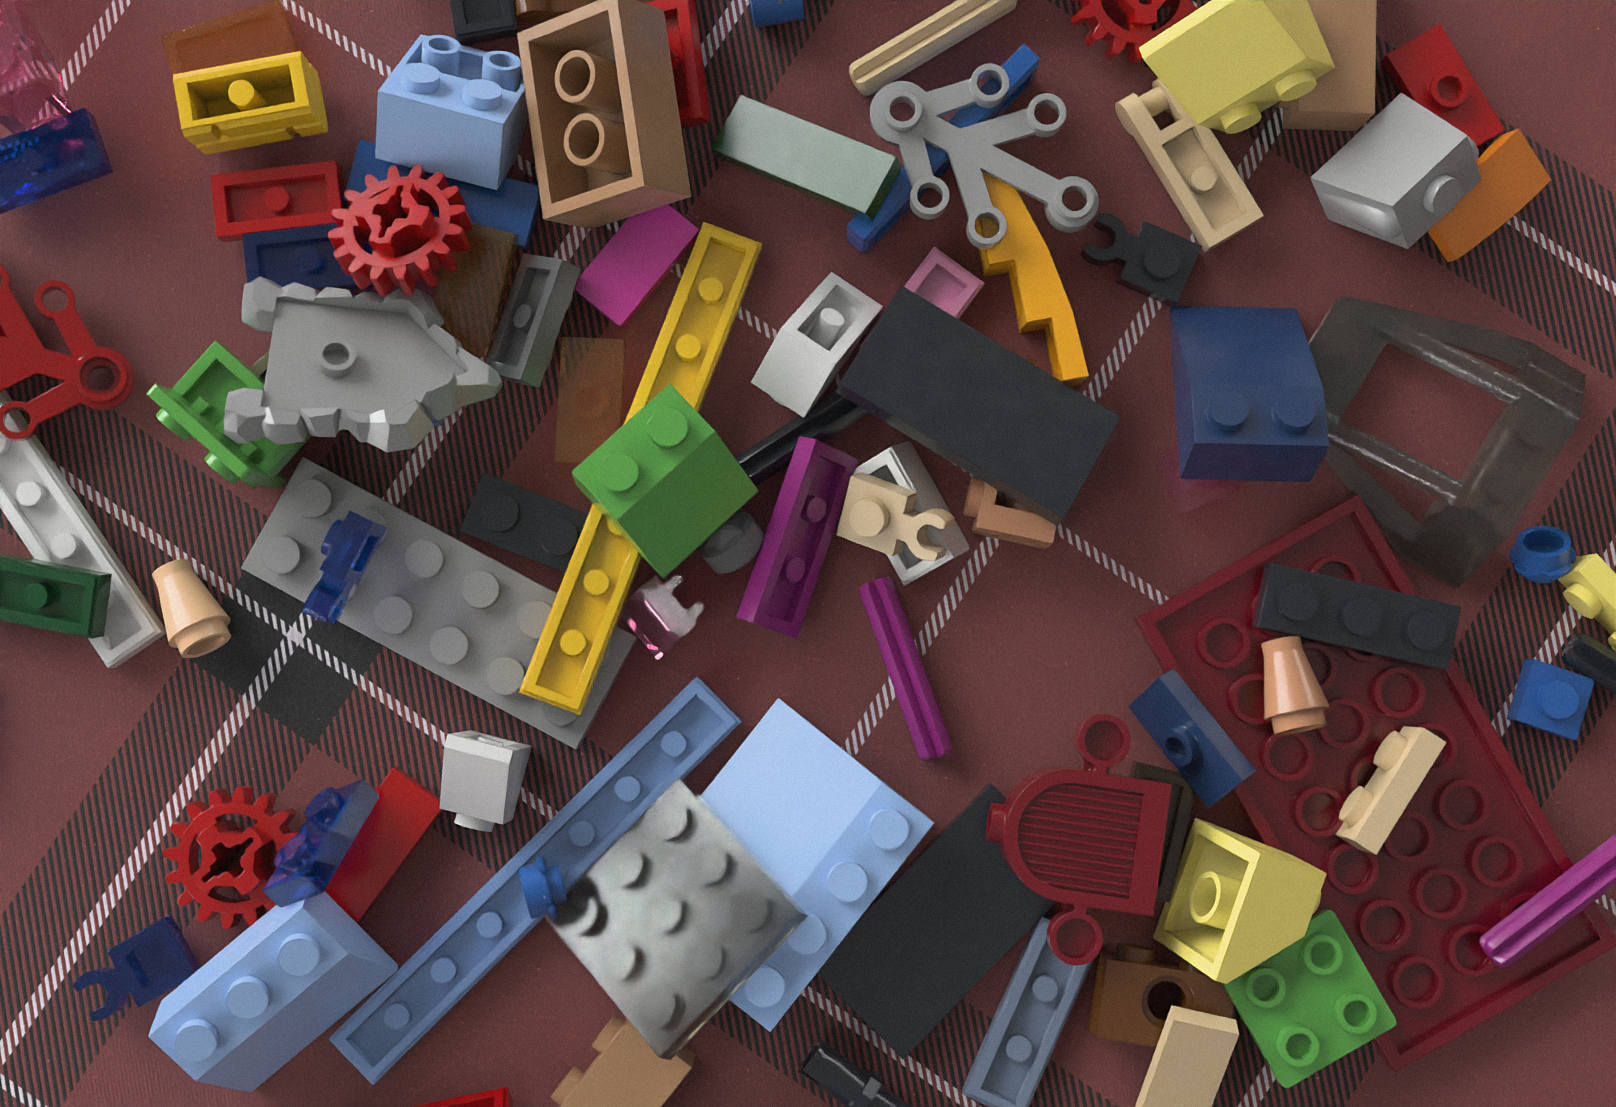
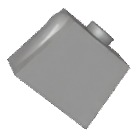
M1400 93L1310 177L1328 220L1407 249L1444 215L1451 212L1457 203L1482 180L1476 163L1479 156L1476 143L1468 135L1403 93Z

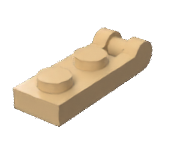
M1158 78L1152 82L1153 89L1138 97L1132 93L1115 103L1116 113L1126 131L1134 136L1198 243L1202 245V249L1206 253L1259 222L1264 215L1212 130L1208 127L1197 125ZM1165 110L1171 114L1175 123L1160 131L1152 117Z

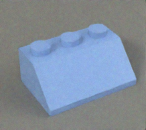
M309 877L166 996L160 1003L148 1037L195 1081L251 1093L398 971V964Z

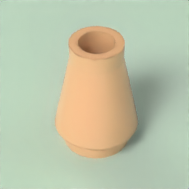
M174 560L160 566L153 572L152 577L158 588L169 645L178 648L183 658H195L208 654L229 641L231 634L227 626L231 619L195 574L189 560Z

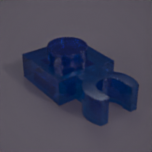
M350 510L344 521L338 519L333 523L321 547V554L326 556L319 569L323 571V574L310 592L303 606V613L324 623H337L346 606L353 585L360 583L387 529L386 526Z
M170 915L108 950L107 953L114 963L115 969L110 967L94 969L81 975L73 986L76 992L94 983L100 984L106 989V1003L89 1014L93 1021H99L120 1011L127 1002L129 992L139 1008L183 983L199 970L201 966L173 916Z

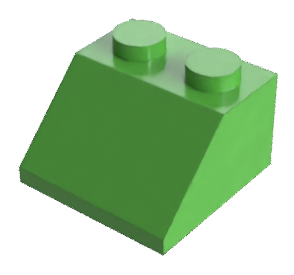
M670 383L571 472L575 484L580 491L663 579L673 572L759 491L716 431Z

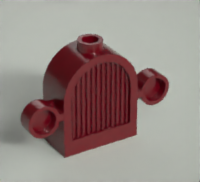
M1101 713L1086 717L1076 729L1074 742L1078 754L1083 758L1082 769L1051 767L1029 775L1015 786L1004 804L991 802L986 824V841L999 843L1002 855L1012 872L1037 894L1063 903L1062 911L1057 913L1048 925L1047 942L1051 951L1061 961L1076 966L1091 962L1099 954L1103 944L1102 930L1098 922L1089 915L1090 907L1154 916L1172 784L1158 780L1109 773L1110 766L1118 764L1128 754L1131 736L1122 720L1113 715Z

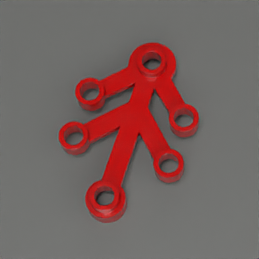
M0 264V275L2 276V284L0 286V325L7 336H0V392L37 374L64 381L27 403L10 401L0 407V432L10 440L25 441L37 432L39 424L79 404L100 411L111 410L122 405L129 398L134 388L135 379L132 366L120 352L111 348L97 347L75 309L76 299L72 289L66 283L59 280L46 281L36 289L34 302L37 310L44 318L55 321L73 357L43 347L10 290L11 279L7 270ZM58 290L65 293L68 297L66 307L60 311L46 309L43 306V298L48 292ZM97 369H106L114 375V382L106 390H96L89 384L90 374ZM23 410L29 414L30 424L24 431L12 432L6 428L5 418L11 411Z

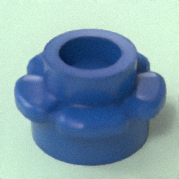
M1534 526L1519 533L1516 544L1510 549L1509 559L1512 563H1515V570L1528 580L1537 583H1550L1571 571V564L1576 562V552L1571 547L1570 537L1564 531L1550 526Z
M538 856L536 857V864L519 868L522 889L531 919L550 914L551 919L554 920L558 918L557 905L568 902L567 892L559 864L547 867L544 858Z

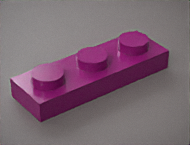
M799 436L739 607L737 618L797 638L846 498L850 478L854 475L859 459L819 440Z

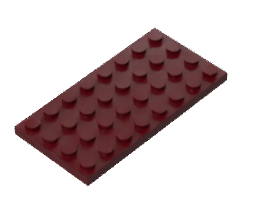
M1356 494L1133 618L1162 671L1166 673L1172 668L1177 671L1256 770L1255 773L1231 792L1259 842L1289 853L1327 873L1321 889L1320 904L1314 914L1322 909H1329L1336 914L1394 1015L1396 1025L1372 1039L1387 1067L1397 1072L1616 946V938L1597 905L1593 902L1510 967L1502 968L1497 966L1483 951L1479 943L1482 935L1574 865L1452 655L1449 669L1438 670L1300 638L1303 651L1330 706L1329 709L1324 710L1327 725L1294 734L1274 735L1272 722L1264 720V656L1261 644L1278 638L1290 637L1289 635L1252 627L1265 564H1278L1418 596L1361 496ZM1403 726L1425 728L1444 740L1446 744L1377 855L1359 850L1338 837L1336 833L1344 822L1339 819L1340 810L1348 796L1357 787H1366L1378 768L1373 763V760L1384 739L1393 731L1400 732Z

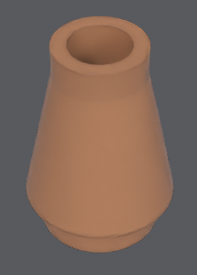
M1300 636L1278 638L1262 643L1261 647L1264 656V720L1272 722L1274 735L1294 734L1326 726L1324 710L1329 709L1330 706L1303 651Z

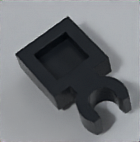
M1100 213L1093 226L1110 235L1112 240L1111 247L1100 249L1095 245L1086 243L1080 254L1081 257L1088 263L1097 266L1108 265L1112 262L1123 266L1116 283L1170 307L1175 306L1178 303L1202 245L1146 221L1140 226L1137 235L1133 236L1127 233L1125 225L1119 218L1111 214Z

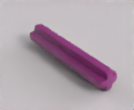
M882 577L865 583L860 587V595L918 757L923 761H929L944 756L951 751L952 745L893 581L889 577Z
M1616 834L1481 936L1479 943L1492 962L1502 968L1510 967L1616 885Z

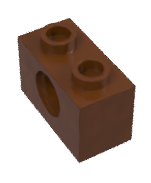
M1117 943L1116 953L1100 950L1097 955L1087 1027L1099 1039L1157 1047L1170 1008L1162 1012L1150 1011L1147 998L1152 987L1164 981L1173 982L1176 987V999L1172 1006L1232 1019L1234 1004L1221 982L1213 980L1182 957H1180V963L1155 959L1156 949L1131 943Z

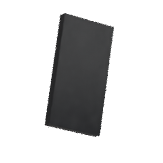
M902 285L897 290L835 391L1056 526L1065 519L1121 418Z
M988 783L869 905L817 972L902 1059L932 1031L1057 902L1037 894L1025 885L1007 865L999 843L986 841V824L991 802L1004 804L1006 800L991 783Z

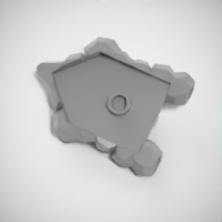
M260 276L244 284L242 323L256 331L272 333L264 390L242 388L228 392L224 415V434L237 444L248 443L266 437L279 445L304 442L307 434L317 437H336L338 431L345 429L349 430L359 442H368L385 452L412 449L434 428L431 420L439 421L455 411H459L463 406L495 397L502 388V380L497 370L465 351L459 340L440 328L444 321L431 296L419 289H414V293L411 296H406L401 287L386 297L374 292H363L352 297L347 289L326 287L324 290L319 291L295 282L281 287L271 280Z

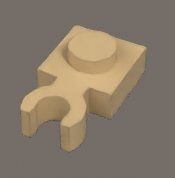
M860 472L852 475L850 478L836 535L890 556L903 552L906 542L910 551L919 559L936 561L946 555L947 549L929 540L927 536L928 525L944 530L954 524L955 517L948 511L938 508L930 509L923 513L913 510L918 492Z

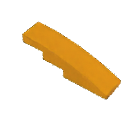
M982 172L992 206L999 209L1007 221L1005 235L997 246L991 249L978 248L983 276L1009 274L1019 333L1044 329L1053 377L1070 387L1079 386L1089 374L1073 311L1050 251L1018 191ZM980 218L975 222L976 232L984 238H991L998 233V226L990 218Z

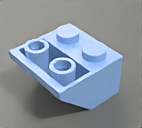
M421 34L378 90L375 158L411 168L415 165H421L426 172L435 174L440 171L445 177L498 190L516 160L528 118L520 58L506 51L487 52L464 46L456 39L445 35L426 36Z

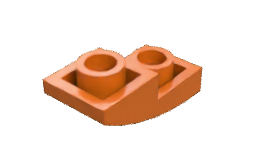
M1519 128L1500 135L1476 161L1482 180L1457 203L1451 212L1444 215L1428 230V233L1447 262L1457 260L1490 236L1520 211L1551 181L1550 176Z

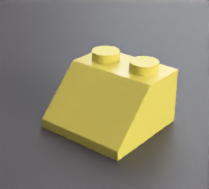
M1211 0L1139 47L1143 60L1197 125L1223 131L1227 134L1238 133L1254 126L1261 120V112L1277 102L1291 101L1309 93L1316 87L1317 78L1335 68L1307 0Z

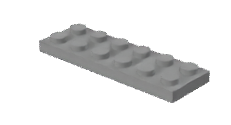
M302 457L241 569L574 749H579L639 638L616 625L582 716L520 694V687L557 593Z

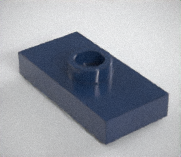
M1174 668L1156 679L1128 706L1162 749L1167 759L1174 764L1208 808L1256 772L1254 767Z

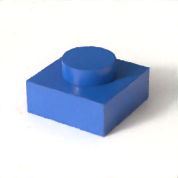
M1525 659L1506 719L1566 740H1577L1595 680L1535 659Z

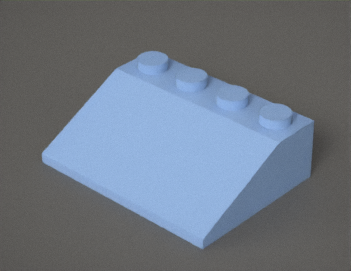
M778 698L619 900L720 993L771 1032L934 822Z

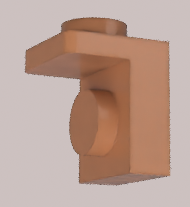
M971 479L964 507V515L974 517L972 534L1040 549H1046L1053 544L1056 530L1055 524L1012 498L1006 499L1005 507L995 505L998 490L982 480Z

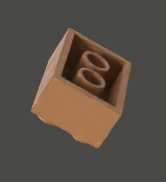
M597 0L517 33L543 220L594 229L691 197L664 10L637 0Z

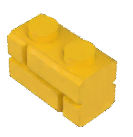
M301 51L173 74L183 135L189 142L196 145V148L204 155L293 139L296 133L305 137L328 132L318 72Z

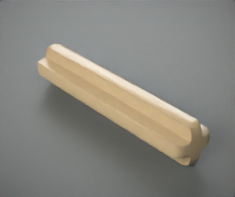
M957 0L853 62L849 67L850 78L856 89L863 96H870L885 85L892 83L1014 10L1018 0Z

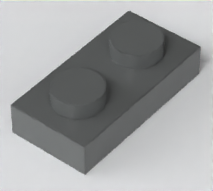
M523 254L485 362L498 371L501 380L536 388L540 387L544 373L551 363L553 347L565 313L571 305L573 290L581 268L563 259Z

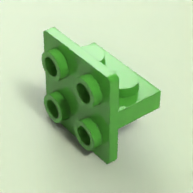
M216 340L172 389L155 383L146 393L161 407L156 414L158 420L183 440L187 441L192 436L210 451L204 458L206 463L233 484L241 480L254 489L258 485L280 489L288 480L280 472L281 469L311 437V435L307 434L304 442L279 445L266 437L248 443L237 444L224 434V415L228 392L242 388L264 390L265 381L230 349Z
M1322 909L1312 915L1303 938L1227 984L1222 983L1275 1078L1285 1088L1295 1085L1396 1025L1394 1015L1339 919L1329 909Z

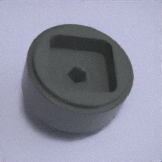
M736 513L700 546L699 553L715 573H731L740 569L755 557L762 545L764 532L748 513Z

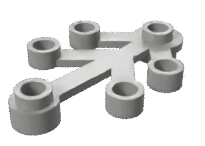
M992 63L983 64L973 72L971 79L925 92L918 85L907 81H896L885 85L876 93L872 100L870 123L872 129L882 141L898 146L911 186L910 207L918 217L927 220L939 217L946 210L949 201L947 185L940 178L933 176L925 142L946 152L949 156L969 219L966 226V234L969 241L977 248L991 249L997 246L1002 241L1007 229V221L1004 214L992 206L982 172L1044 203L1045 216L1048 222L1059 231L1066 233L1078 232L1084 229L1095 216L1098 210L1099 199L1097 191L1089 181L1077 176H1069L1058 180L996 147L1032 135L1038 137H1051L1061 129L1067 112L1064 102L1058 96L1051 93L1040 94L1030 102L1027 109L960 129L939 117L974 104L983 108H992L999 105L1004 100L1009 88L1008 75L999 65ZM983 77L994 78L1000 85V91L994 95H986L979 90L977 82ZM897 103H906L913 109L914 116L908 121L901 122L892 117L890 109ZM1041 106L1050 107L1055 111L1057 121L1050 125L1041 124L1035 118L1034 111ZM932 188L939 193L941 203L933 208L924 207L919 203L917 194L922 189ZM1069 191L1079 193L1084 199V208L1079 211L1068 210L1062 202V195ZM980 218H990L998 226V233L991 238H984L976 232L975 222Z

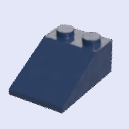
M1171 306L1169 320L1180 479L1310 482L1329 447L1323 385L1297 309Z

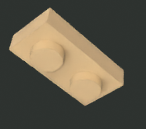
M1403 726L1400 732L1393 731L1381 743L1374 756L1373 763L1378 768L1365 788L1362 786L1357 787L1344 802L1339 813V819L1344 822L1336 835L1359 850L1377 855L1446 742L1421 727Z

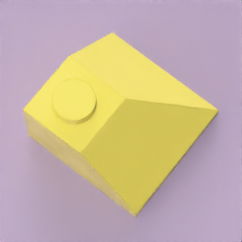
M1195 818L1177 867L1170 901H1165L1153 938L1213 980L1227 984L1305 936L1311 917L1320 904L1321 889L1327 873L1289 853Z

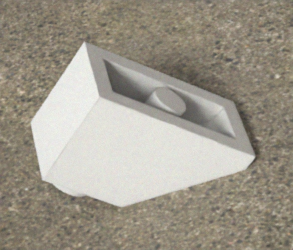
M831 272L780 328L751 383L769 394L777 403L790 408L804 418L829 388L883 306Z
M472 730L448 734L444 746L440 809L456 812L454 823L480 831L492 832L494 823L503 825L513 820L532 746Z

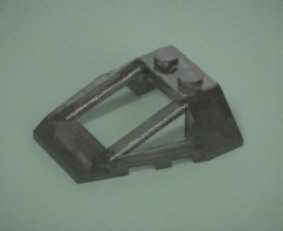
M1339 296L1333 302L1308 343L1323 385L1329 447L1321 462L1325 461L1350 491L1348 493L1350 497L1356 494L1361 496L1373 519L1387 534L1388 537L1385 539L1401 557L1453 589L1459 588L1513 531L1576 427L1581 414L1586 375L1534 343L1499 331L1372 301ZM1387 343L1496 396V398L1506 403L1460 480L1341 420V417ZM1461 350L1512 366L1514 368L1511 371V373L1508 374ZM1349 453L1440 499V501L1433 502L1419 523Z

